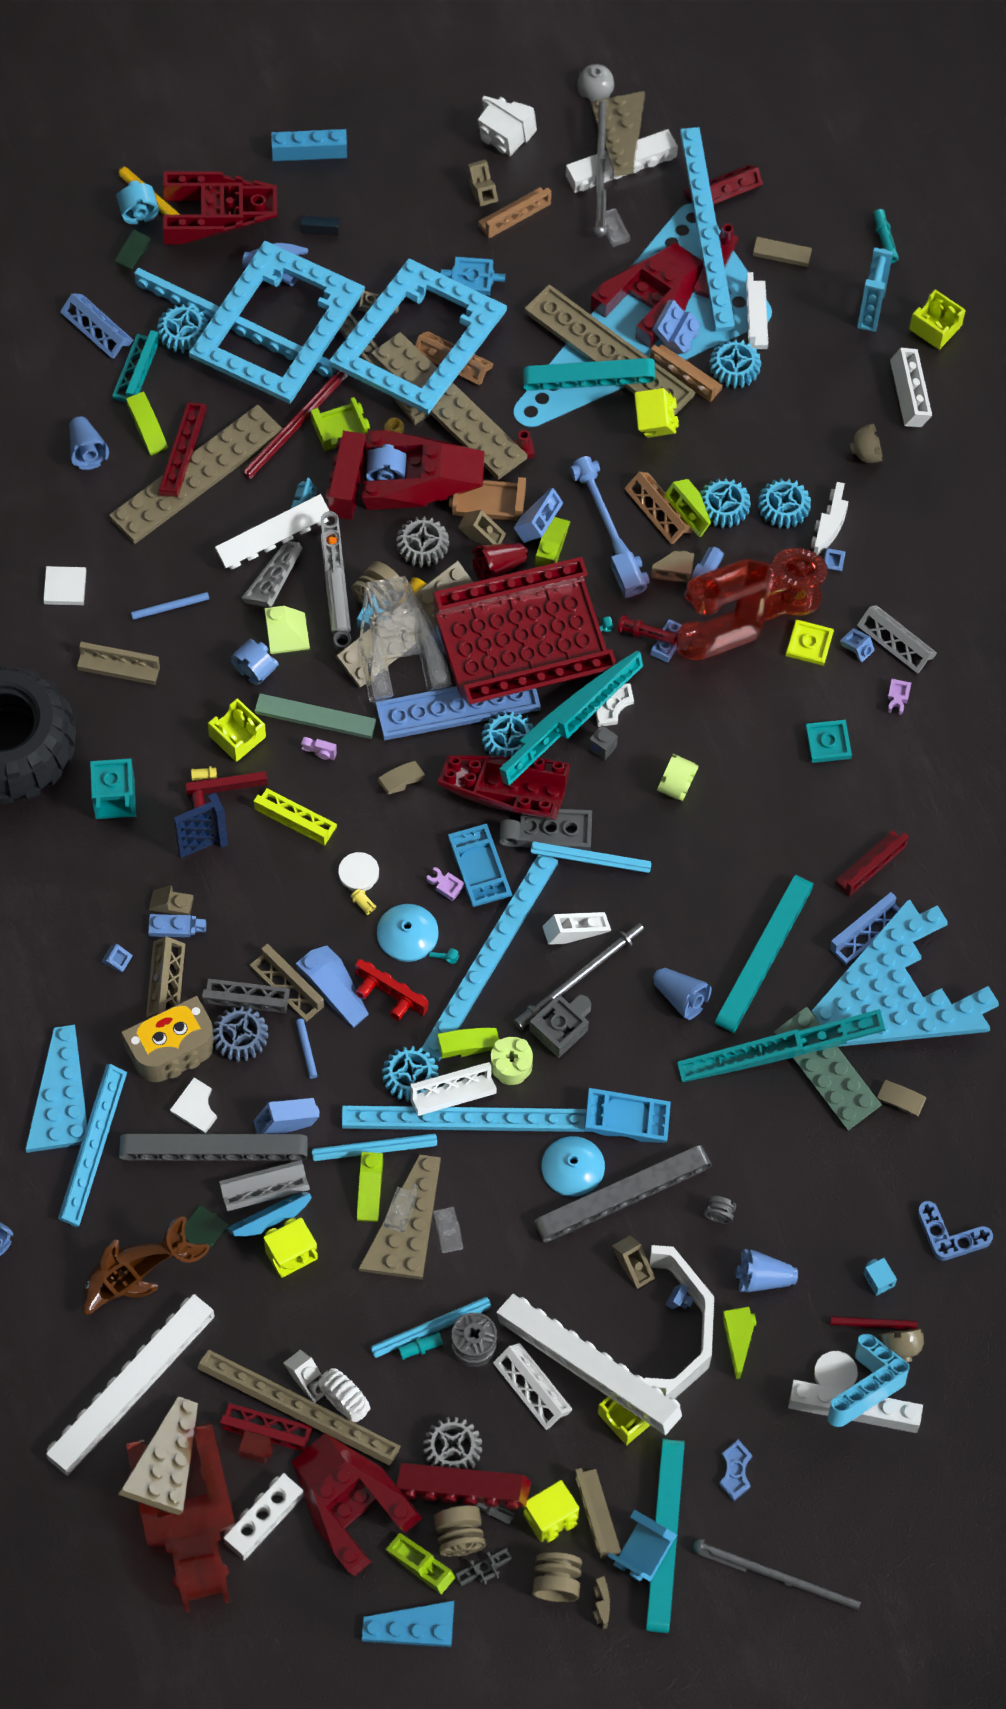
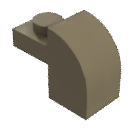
M481 160L468 164L469 183L477 203L480 206L498 202L496 186L490 178L487 161Z

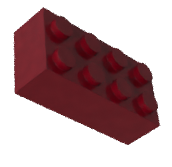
M343 430L342 438L338 437V454H335L333 459L335 467L334 471L331 470L329 482H331V485L327 487L326 505L329 511L336 513L338 518L353 520L367 456L366 434Z

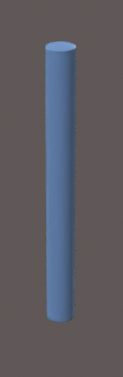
M208 592L133 611L131 612L132 619L209 600Z

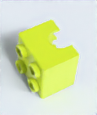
M934 290L929 295L925 306L922 309L918 307L912 314L909 330L940 350L962 326L966 310L937 290Z
M664 388L635 392L638 430L645 432L644 435L648 438L675 434L676 428L679 427L678 417L674 416V409L677 408L676 398L672 397L671 393H668Z
M238 698L229 705V710L221 719L215 716L208 722L209 737L236 762L266 738L265 724Z
M292 1218L285 1222V1226L278 1230L277 1228L270 1229L266 1232V1236H264L266 1254L280 1278L318 1259V1254L315 1251L317 1243L302 1218L297 1220Z
M607 1397L598 1406L597 1414L626 1446L650 1426V1424L610 1397Z
M562 1480L528 1499L523 1515L539 1541L547 1540V1542H550L559 1536L558 1532L566 1529L568 1531L577 1525L579 1506Z

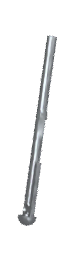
M599 101L596 227L592 229L593 235L598 238L606 234V190H604V164L606 161L605 101Z
M703 1538L697 1539L694 1542L693 1549L697 1555L746 1572V1569H749L767 1577L783 1581L787 1586L797 1587L858 1610L861 1602L705 1544L703 1543Z

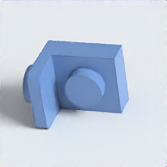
M854 628L840 640L843 647L856 653L860 662H863L874 652L870 636Z

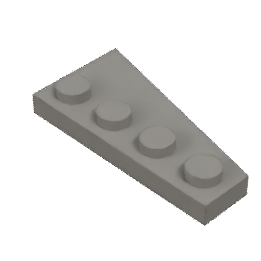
M288 541L284 543L243 595V601L247 604L272 607L302 550V546L298 542Z

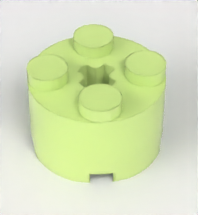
M673 754L657 791L683 801L699 766Z
M506 1037L496 1041L491 1051L492 1074L506 1085L520 1084L530 1075L533 1053L528 1042L517 1037Z

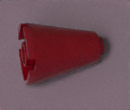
M521 543L478 545L473 547L471 553H475L472 565L479 580L503 576L526 562L528 557V550Z

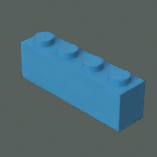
M346 129L271 132L273 161L347 158Z

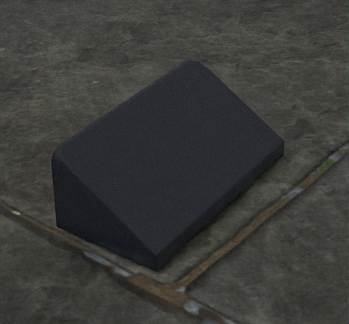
M302 216L301 233L338 235L340 218Z

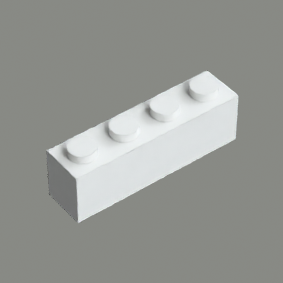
M900 348L890 359L904 425L922 427L930 419L932 412L918 350Z

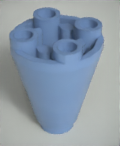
M742 1250L741 1266L738 1265L736 1267V1278L740 1279V1291L755 1292L796 1284L798 1278L797 1268L754 1250Z

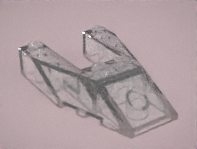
M406 577L366 582L358 646L370 703L388 700L393 696L387 665L388 659L420 654L427 692L449 688L451 686L449 670L436 630Z

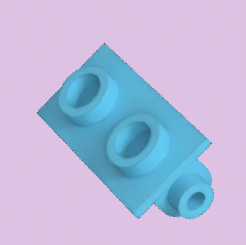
M307 478L306 482L301 481L298 484L295 498L300 500H293L291 509L316 496L317 488L310 478Z

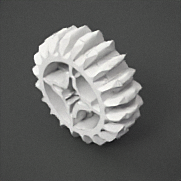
M331 1368L319 1379V1387L326 1396V1399L347 1419L352 1422H358L366 1416L370 1409L366 1397L341 1371Z

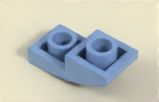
M669 619L663 630L678 634L676 644L673 646L657 640L650 655L668 663L687 627Z

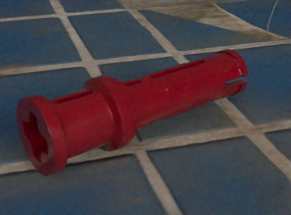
M622 615L618 623V632L631 633L634 637L644 636L673 646L678 639L677 633L646 625L642 620H632L627 618L626 615Z

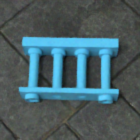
M874 248L869 279H866L857 328L876 332L882 298L885 297L893 256L892 251Z

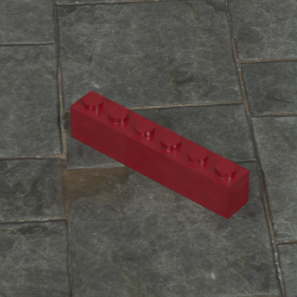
M401 1463L397 1487L408 1499L423 1497V1499L428 1501L443 1499V1501L448 1503L464 1501L468 1505L484 1503L488 1507L504 1505L506 1508L514 1510L518 1509V1507L526 1508L531 1485L528 1478L520 1474Z

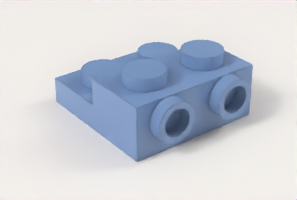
M668 300L652 330L668 349L676 354H684L691 349L690 343L692 339L698 336L700 323L691 312H684L674 300Z

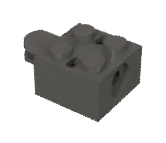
M559 994L530 1020L529 1031L558 1058L561 1057L588 1031L589 1021L584 1017L591 1011L590 999L585 995H578L568 1003Z

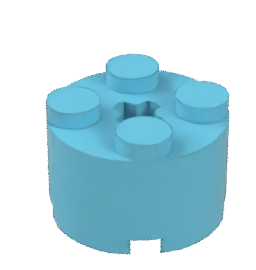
M132 181L127 187L116 194L121 215L126 223L139 224L138 221L140 220L148 222L157 216L159 211L158 203L151 185Z

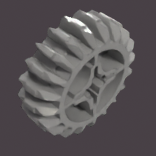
M424 516L422 520L416 517L415 522L408 520L407 525H402V530L398 531L396 538L397 550L400 552L401 558L405 557L406 563L412 561L413 566L416 563H419L420 567L423 564H427L429 567L431 562L437 564L438 559L442 560L444 554L448 551V534L445 532L444 526L440 527L439 521L434 523L433 518L427 521Z
M447 1417L446 1424H443L441 1420L437 1421L438 1428L432 1425L430 1427L432 1433L426 1432V1438L429 1440L423 1441V1445L427 1447L423 1450L424 1454L428 1455L426 1461L433 1462L431 1466L468 1469V1465L474 1468V1461H479L480 1459L478 1453H482V1448L479 1446L482 1444V1439L477 1438L479 1432L473 1431L474 1425L470 1424L466 1427L467 1421L464 1419L460 1424L458 1423V1417L454 1418V1422H450L449 1417ZM447 1432H458V1434L450 1436ZM438 1438L444 1446L440 1455L437 1454L434 1447ZM465 1438L469 1440L471 1445L467 1455L461 1447ZM449 1444L452 1446L457 1444L456 1449L453 1447L449 1449ZM451 1457H456L457 1459H459V1461L454 1462L447 1460Z

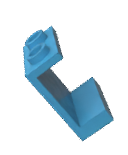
M634 1510L630 1518L637 1521L638 1524L619 1557L611 1552L608 1557L615 1560L613 1565L621 1570L630 1569L629 1575L639 1581L642 1578L651 1581L677 1535Z

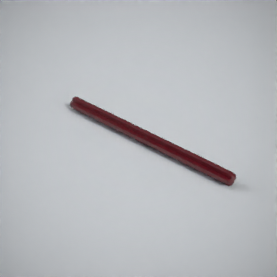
M337 370L243 470L244 476L248 479L252 478L309 418L311 410L318 408L348 374Z

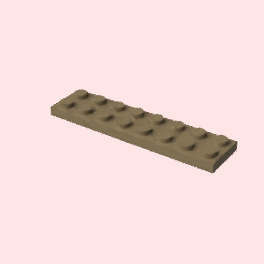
M455 561L335 655L358 688L366 684L436 628L433 592L473 583L472 579L461 564Z

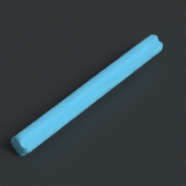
M533 842L531 845L532 854L649 873L651 870V862L646 860Z
M436 1134L314 1148L312 1149V1157L314 1161L360 1156L362 1152L384 1153L432 1147L437 1145Z
M484 1297L372 1345L371 1351L374 1357L382 1356L398 1349L399 1346L416 1341L418 1337L423 1338L454 1325L465 1314L484 1312L491 1308V1303L488 1297Z

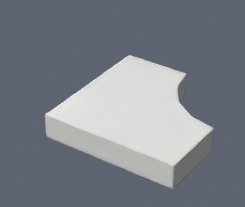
M630 683L624 684L595 712L598 727L601 725L618 724L620 711L626 706L634 704Z
M193 1078L170 1109V1113L203 1134H206L217 1119V1115L211 1111L208 1104V1098L212 1089L196 1078Z

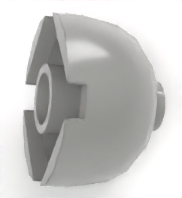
M591 64L585 67L580 72L577 81L579 94L583 98L584 96L589 98L591 102L609 98L614 90V79L610 70L600 64Z

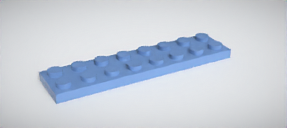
M457 686L376 702L384 740L487 721L490 718L495 719L496 714L503 716L504 711L507 715H510L512 711L514 715H518L520 713L541 710L536 689L472 705L466 703L459 694Z

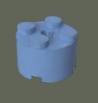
M385 444L382 448L369 450L366 469L367 480L404 479L407 455L394 449V446L390 444Z
M252 639L247 640L231 656V662L242 676L244 674L249 676L250 679L248 681L257 686L279 665L267 653L268 648L262 642L257 644Z

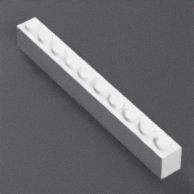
M195 1294L182 1302L180 1305L181 1309L176 1314L173 1313L168 1317L165 1322L166 1325L161 1330L158 1329L153 1333L151 1341L147 1345L139 1348L136 1353L137 1356L132 1362L128 1361L125 1363L117 1378L113 1377L108 1382L106 1390L103 1393H98L93 1398V1404L78 1414V1420L73 1425H68L62 1432L63 1436L58 1441H53L47 1448L48 1452L46 1453L48 1460L66 1476L76 1468L214 1318L213 1309Z
M512 1294L496 1312L502 1325L664 1435L682 1417L678 1401L663 1395L662 1391L656 1386L651 1387L640 1375L635 1376L630 1373L625 1365L615 1363L607 1353L599 1352L589 1341L584 1342L574 1331H568L563 1328L558 1320L548 1318L543 1310L540 1308L535 1309L525 1298H519Z

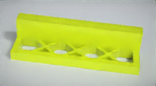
M266 789L262 796L257 795L254 800V809L324 846L337 827L336 823L269 789ZM270 796L276 799L277 804L269 801L267 797ZM288 806H289V807L293 808V809H294V813L291 812V811H289V810H287V809H285L284 807H288ZM307 815L311 817L312 822L308 821L307 819L301 816ZM323 824H324V825H326V826H328V827H330V828H329V830H326V829L320 827L319 825H323Z

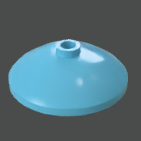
M401 904L389 909L381 917L377 926V940L381 949L389 957L403 962L417 961L427 956L434 949L438 940V925L433 915L423 907L414 904ZM410 925L411 928L405 929L404 926Z
M576 1136L564 1137L552 1143L545 1151L541 1165L542 1175L547 1185L556 1193L566 1197H581L591 1193L599 1186L604 1176L605 1162L601 1151L591 1141ZM575 1159L577 1160V1163L572 1164L570 1160Z

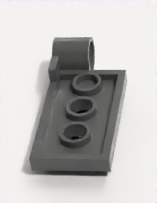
M560 809L556 820L521 814V824L516 820H503L500 823L499 843L508 847L531 848L533 842L580 850H591L592 810ZM548 825H554L556 827V830L554 832H548L545 829V827ZM574 826L577 831L568 833L566 827Z

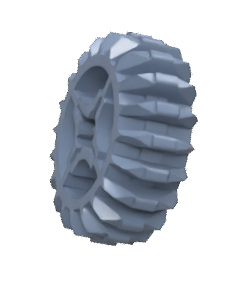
M234 1006L231 1013L225 1010V1017L219 1015V1022H214L213 1038L216 1050H221L222 1056L228 1054L229 1060L235 1056L238 1062L240 1057H244L245 1061H247L248 1055L255 1058V1051L261 1053V1046H266L267 1044L265 1039H268V1033L266 1032L268 1026L264 1024L265 1019L263 1017L259 1018L258 1011L252 1014L251 1008L244 1011L243 1006L240 1007V1011H236ZM248 1023L254 1026L257 1030V1035L252 1034V1031L248 1030ZM239 1032H244L243 1035L241 1034V1036L237 1037V1033L239 1034ZM224 1033L232 1038V1045L224 1039Z

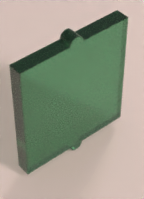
M200 1205L185 1224V1239L190 1243L208 1244L210 1250L229 1225L217 1217L216 1213H212Z

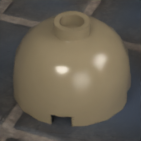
M874 424L860 427L853 436V443H850L852 454H856L859 460L869 464L883 461L879 437L874 434V432H877Z
M922 1328L880 1334L881 1342L906 1362L912 1361V1357L918 1355L924 1345Z

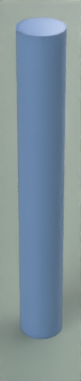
M304 1019L296 1020L303 1054L309 1078L313 1079L318 1075Z

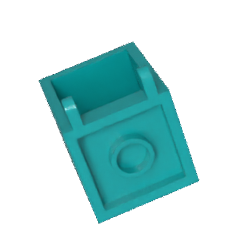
M132 760L90 761L91 791L95 818L136 817L135 779Z

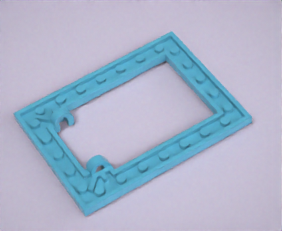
M264 241L190 350L189 357L291 404L365 291V286ZM283 272H286L325 290L324 298L320 297L318 300V306L327 311L282 378L222 350L218 346L261 282L266 281L277 287L282 280Z
M408 259L329 360V366L429 414L505 314L507 306L412 259ZM426 290H429L466 308V315H461L459 323L467 327V330L423 388H420L359 358V356L405 296L420 304L425 297Z

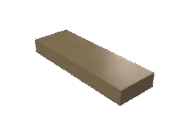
M757 237L753 256L808 267L812 248Z

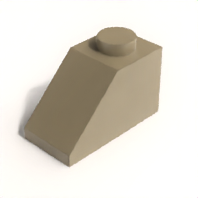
M482 510L466 512L458 527L470 540L483 545L501 544L506 535Z
M687 551L672 552L653 564L651 578L690 584L694 553Z
M629 1235L612 1245L620 1265L637 1289L655 1279L641 1244Z

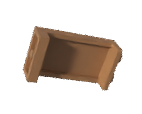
M518 477V483L483 480V487L460 495L456 493L454 496H450L449 507L453 508L452 515L464 516L466 512L482 510L490 519L518 521L523 515L526 478Z

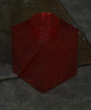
M245 1430L239 1448V1456L265 1464L266 1458H270L273 1452L274 1445H271V1438Z

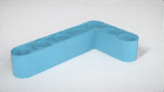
M863 1334L859 1337L855 1358L873 1373L831 1400L827 1419L833 1426L842 1427L901 1389L906 1383L909 1364L872 1335Z

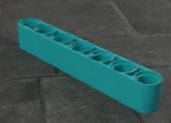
M650 358L536 365L523 368V388L529 391L640 384L655 381V361Z

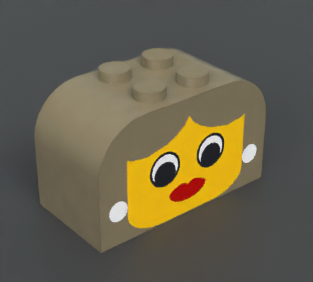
M197 996L121 1032L124 1048L138 1074L150 1082H161L168 1078H176L183 1071L198 1067L201 1062L211 1056L214 1050L212 1023Z

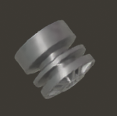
M468 1313L461 1316L452 1328V1351L455 1358L461 1364L468 1367L485 1365L493 1358L496 1352L497 1330L494 1322L488 1316L481 1313ZM471 1334H473L474 1336H477V1335H478V1339H475L474 1337H471V1338H470V1335H471Z

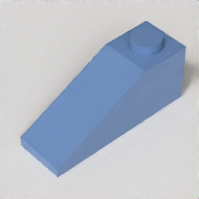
M550 488L519 518L514 526L516 533L524 543L542 537L562 506L563 502L554 488Z

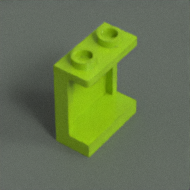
M355 397L351 398L350 404L320 413L318 408L311 410V421L324 451L337 448L338 437L342 438L343 430L366 434L367 438V431L370 429L368 419L363 418V408L360 402H356Z

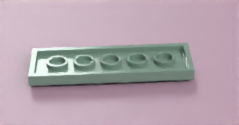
M806 1007L775 1030L774 1033L777 1035L796 1029L801 1031L821 1024ZM837 1046L793 1057L848 1130L882 1105Z

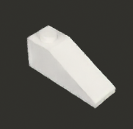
M605 912L554 914L542 926L548 944H566L611 931Z

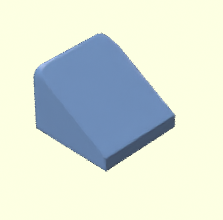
M826 548L823 568L842 571L845 551Z
M118 944L110 946L101 962L122 973L133 955Z

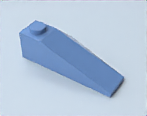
M328 946L311 950L296 963L297 973L352 1028L368 1016L361 998L355 993L356 988L342 960Z

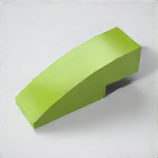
M141 392L126 398L127 407L150 456L167 450L168 446L145 393Z
M496 1028L456 1030L437 1034L436 1038L441 1059L457 1055L464 1057L492 1051L496 1041L499 1040Z
M401 1533L397 1535L386 1549L398 1562L440 1594L455 1579L449 1568L434 1559L432 1554Z

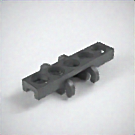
M484 1503L471 1505L508 1524L511 1523L515 1513L500 1507V1505H497V1507H488Z
M507 1548L492 1556L489 1551L486 1552L488 1559L474 1565L473 1560H470L471 1566L456 1574L460 1585L463 1586L481 1577L480 1582H483L485 1585L487 1584L486 1581L493 1577L498 1579L500 1572L499 1570L496 1571V1568L512 1561ZM506 1554L508 1558L501 1561L499 1556ZM486 1564L488 1566V1570L481 1571L480 1565ZM474 1570L475 1575L471 1576L470 1571ZM490 1571H493L492 1573H490V1574H488V1575H486V1576H483L484 1574H486V1573H488V1572H490ZM467 1574L469 1578L461 1581L460 1576Z

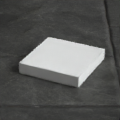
M46 566L44 604L84 605L86 567Z

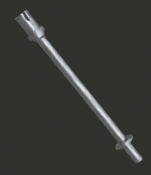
M638 923L627 933L620 931L618 933L619 939L536 1006L529 1005L524 1013L513 1021L517 1028L522 1031L530 1024V1020L559 994L563 995L624 945L631 947V939L643 931L644 927Z

